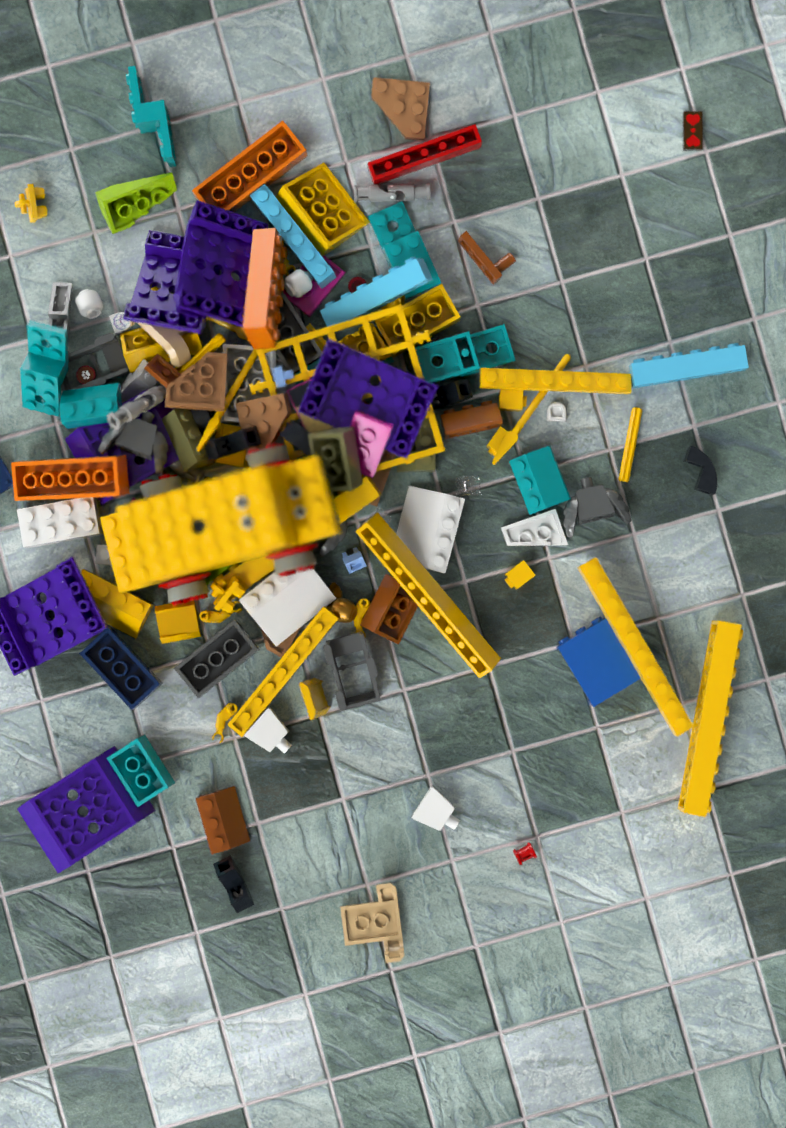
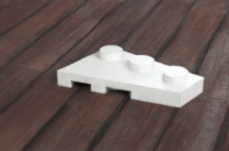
M556 509L501 528L507 546L568 545Z

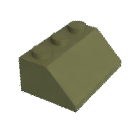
M174 409L162 418L184 471L215 463L214 460L209 461L205 447L200 452L196 450L203 435L190 409Z
M429 418L423 420L409 454L435 447V438ZM435 454L416 459L415 462L410 464L403 463L397 465V473L435 472Z
M354 427L333 428L308 435L312 457H324L332 491H353L363 484Z

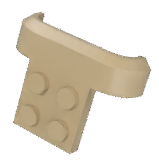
M130 321V326L135 325V322ZM138 323L165 349L173 367H180L191 360L190 351L181 337L188 331Z
M392 883L376 884L378 901L340 906L345 946L383 941L386 963L398 962L404 957V946L397 890Z

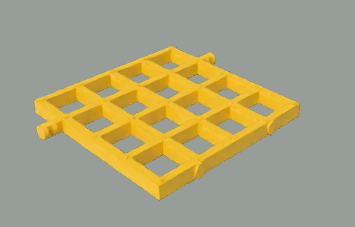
M401 304L276 343V348L256 349L266 381H256L257 384L255 385L249 383L252 395H255L256 391L262 393L264 392L263 389L268 388L270 396L278 395L265 353L293 345L301 373L294 375L292 379L285 380V383L288 385L301 380L306 382L313 377L316 369L308 371L300 343L324 335H328L329 339L337 342L334 332L363 324L371 351L365 355L381 361L380 356L408 348L416 377L424 380L414 343L419 342V344H423L424 340L430 342L428 329L424 330L422 334L417 332L416 336L411 337ZM398 314L405 342L377 350L369 322ZM365 393L362 396V400L373 396L370 393ZM431 403L424 419L429 418L437 446L408 454L407 459L399 457L379 463L376 471L403 463L410 464L415 462L416 459L445 451ZM297 413L289 415L282 425L281 432L291 419H300ZM283 438L291 461H298L297 457L306 455L301 450L295 451L294 446Z

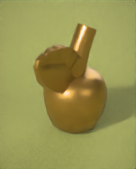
M335 582L331 583L329 590L336 597V600L326 608L339 618L337 622H352L357 615V607L350 600L342 598L343 595L340 587Z

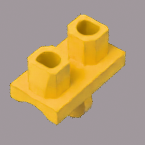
M27 184V188H25L26 200L24 194H19V200L14 202L16 208H21V214H26L28 208L29 221L34 223L37 219L45 218L48 214L46 205H36V200H44L45 193L44 188Z
M234 575L228 583L222 579L219 584L216 582L211 584L213 589H215L211 594L216 598L213 602L215 605L214 609L217 611L222 609L230 613L235 603L228 598L231 594L241 598L245 593V588Z

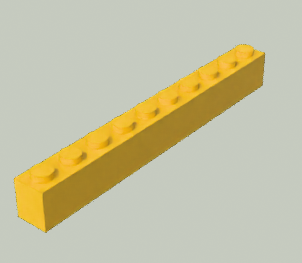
M362 475L363 484L353 491L337 492L339 496L334 500L340 524L382 495L370 477H363ZM264 556L245 561L241 565L235 564L228 569V574L225 576L220 574L213 581L219 584L224 579L228 583L234 575L245 590H247L275 570L274 560L265 559ZM231 594L228 599L233 600L237 596Z
M377 512L367 519L355 531L474 673L481 678L492 671L501 660L499 655L382 516Z
M597 557L577 567L673 735L678 737L692 729L694 725Z

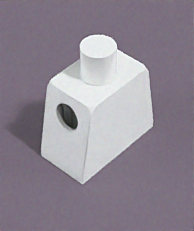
M270 707L244 735L269 752L276 746L285 754L292 746L284 738L289 730Z
M432 785L411 816L412 819L439 831L444 824L454 830L460 822L459 819L451 815L455 807Z

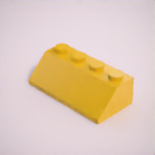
M442 284L402 305L411 337L416 336L417 332L422 334L427 329L429 336L432 337L459 322L461 318ZM398 314L375 321L387 347L405 342ZM408 348L391 354L394 358L400 355L401 353L407 351Z
M142 327L120 333L123 356L130 373L135 372L143 359L150 362L157 354L167 362L171 361L165 349ZM187 332L181 336L190 351V355H196L203 348L199 333Z
M82 569L81 574L105 623L137 639L154 604L131 592L119 593L117 585L86 569Z

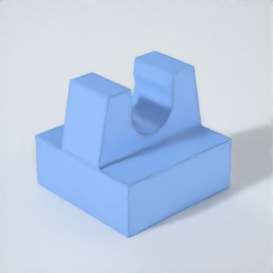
M282 366L272 369L276 388L286 386L285 380L294 378L292 370L283 372Z
M356 547L353 548L354 554L348 556L346 552L342 553V559L349 574L366 567L362 554Z

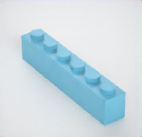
M266 184L250 195L257 208L272 227L276 228L279 236L281 235L283 241L321 289L337 278L332 268Z
M412 257L405 261V265L389 269L387 275H378L372 279V283L368 285L364 283L356 288L357 291L352 294L347 292L340 296L341 299L335 302L334 300L325 304V308L320 310L326 326L329 327L368 315L433 280L424 259Z
M739 343L727 345L728 348L720 349V346L710 347L709 351L701 352V349H696L686 355L678 352L671 354V357L668 358L659 355L652 357V360L645 361V358L633 360V363L629 365L632 388L744 371L749 368L745 345L739 346Z

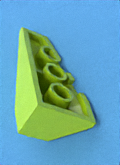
M170 172L112 185L95 192L108 227L111 233L115 234L135 224L134 221L142 215H147L149 213L148 210L156 204H161L175 193L177 188L173 174Z

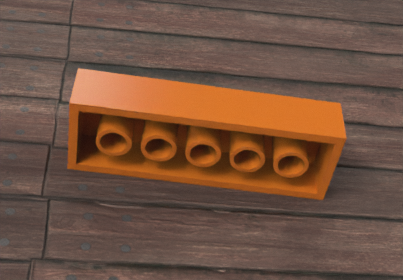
M282 120L195 187L192 192L198 201L236 212L251 200L250 195L262 185L270 186L307 157V150Z
M276 228L253 230L243 330L253 349L276 348L277 340L280 338L278 323H281L280 307L283 306L281 291L284 290L283 274H286L284 260L287 258V248L283 246L282 237L278 235Z
M126 455L11 462L15 501L111 497L130 494Z

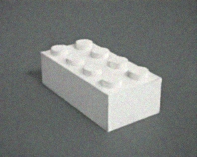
M96 497L76 498L17 509L24 548L103 535Z

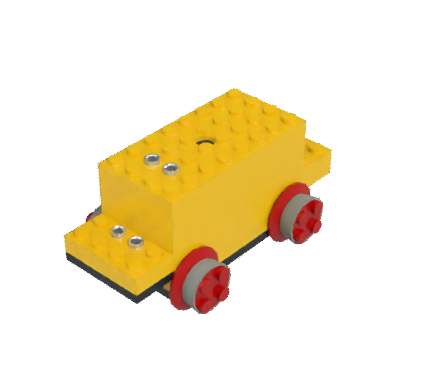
M273 443L266 445V449L259 450V448L247 451L248 455L245 457L250 469L186 488H182L181 477L177 476V474H166L159 476L158 480L149 479L142 481L140 490L144 500L116 507L117 513L100 517L119 593L167 582L158 587L167 589L168 603H172V606L208 598L207 594L210 591L205 579L212 574L205 572L265 556V559L274 560L275 574H279V577L297 574V572L315 569L314 565L317 562L312 550L318 546V543H311L343 534L324 457L313 456L299 461H291L288 458L287 446Z

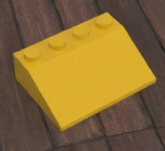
M325 163L316 166L283 185L276 195L277 200L322 257L336 249L370 223Z

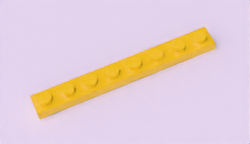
M480 368V388L630 394L631 374Z
M323 606L227 725L243 737L339 618Z

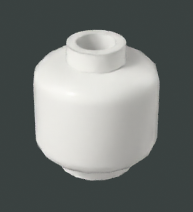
M297 269L285 278L284 288L291 297L300 298L312 289L311 281L313 278L308 271L304 272L301 269Z
M84 289L75 300L77 308L83 317L93 319L101 314L103 303L98 292L95 290Z

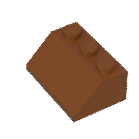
M492 401L482 402L481 406L475 408L473 405L464 406L461 411L456 412L455 409L443 411L444 414L440 415L445 439L499 428L503 424L497 403L492 404Z
M385 574L360 626L399 645L418 605L394 577Z
M235 786L195 798L211 855L251 841Z

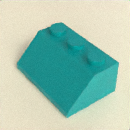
M120 383L62 391L59 402L61 423L67 429L108 423L107 415L111 412L115 413L122 406Z
M551 445L509 461L529 515L571 499Z
M145 734L107 758L137 807L175 784V781Z

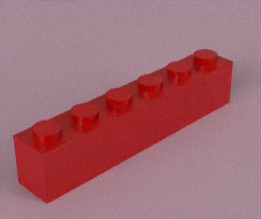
M474 124L368 162V171L373 185H379L481 148L482 140L477 126Z

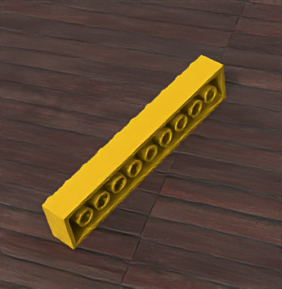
M719 620L711 622L693 720L694 727L691 731L677 808L686 814L707 817V813L711 812L712 802L710 801V795L715 791L713 779L714 774L717 775L719 763L716 762L718 755L720 756L722 752L720 740L726 731V725H723L724 718L728 717L729 706L727 702L733 692V687L730 685L731 680L736 675L734 663L735 659L738 660L740 648H737L738 641H741L743 637V629H741L740 624Z

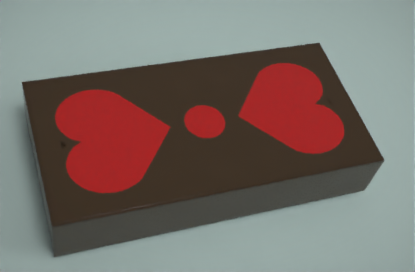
M683 111V151H702L703 113L702 111Z

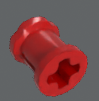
M530 842L525 847L513 850L520 866L531 858H537Z

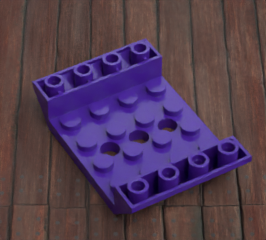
M197 200L187 223L174 292L177 307L243 327L253 230L268 229L269 224ZM195 262H201L204 269L197 268ZM218 267L222 274L217 275L213 268ZM231 273H236L239 276V281H235Z
M149 230L145 242V257L131 303L127 302L122 317L123 320L199 334L205 330L208 316L177 307L174 294L170 293L176 287L184 236ZM195 262L197 268L204 269L201 262ZM214 267V272L217 275H220V269L218 267ZM153 287H159V288H160V289L157 290V291L151 290V288H153Z
M328 339L298 412L335 428L350 427L356 411H362L366 415L393 425L384 449L407 459L438 386ZM378 375L381 378L380 385L372 386L369 382L370 377ZM365 393L372 394L373 402L371 404H364L362 402V396Z
M145 391L123 402L122 405L126 404L127 402H134V399L138 397L140 394L144 393ZM166 397L161 403L148 410V412L155 415L151 424L157 426L158 431L165 436L168 444L167 462L164 465V469L179 461V457L162 421V418L176 409L165 407ZM140 413L137 419L140 420L143 413ZM109 423L78 427L65 438L75 458L126 455L129 488L156 474L154 455L152 461L145 459L142 465H137L135 463L137 455L120 450L116 445L103 455L98 451L103 436L109 432L111 427ZM119 496L97 497L101 506Z
M74 557L60 563L54 570L0 598V649L14 676L54 658L107 628ZM42 592L47 597L46 602H43L40 599V594ZM49 610L54 611V620L49 617ZM58 627L63 630L62 637L57 634Z
M115 746L17 808L57 873L70 867L156 811L150 800L137 807L107 759L118 751ZM70 790L78 792L76 800H71L68 797ZM80 806L88 808L89 813L86 817L79 814ZM95 822L98 824L99 830L97 833H92L89 830L90 823Z

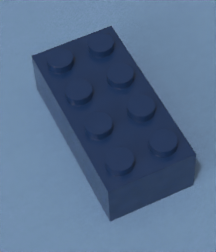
M107 627L79 653L131 710H135L163 684L112 627Z

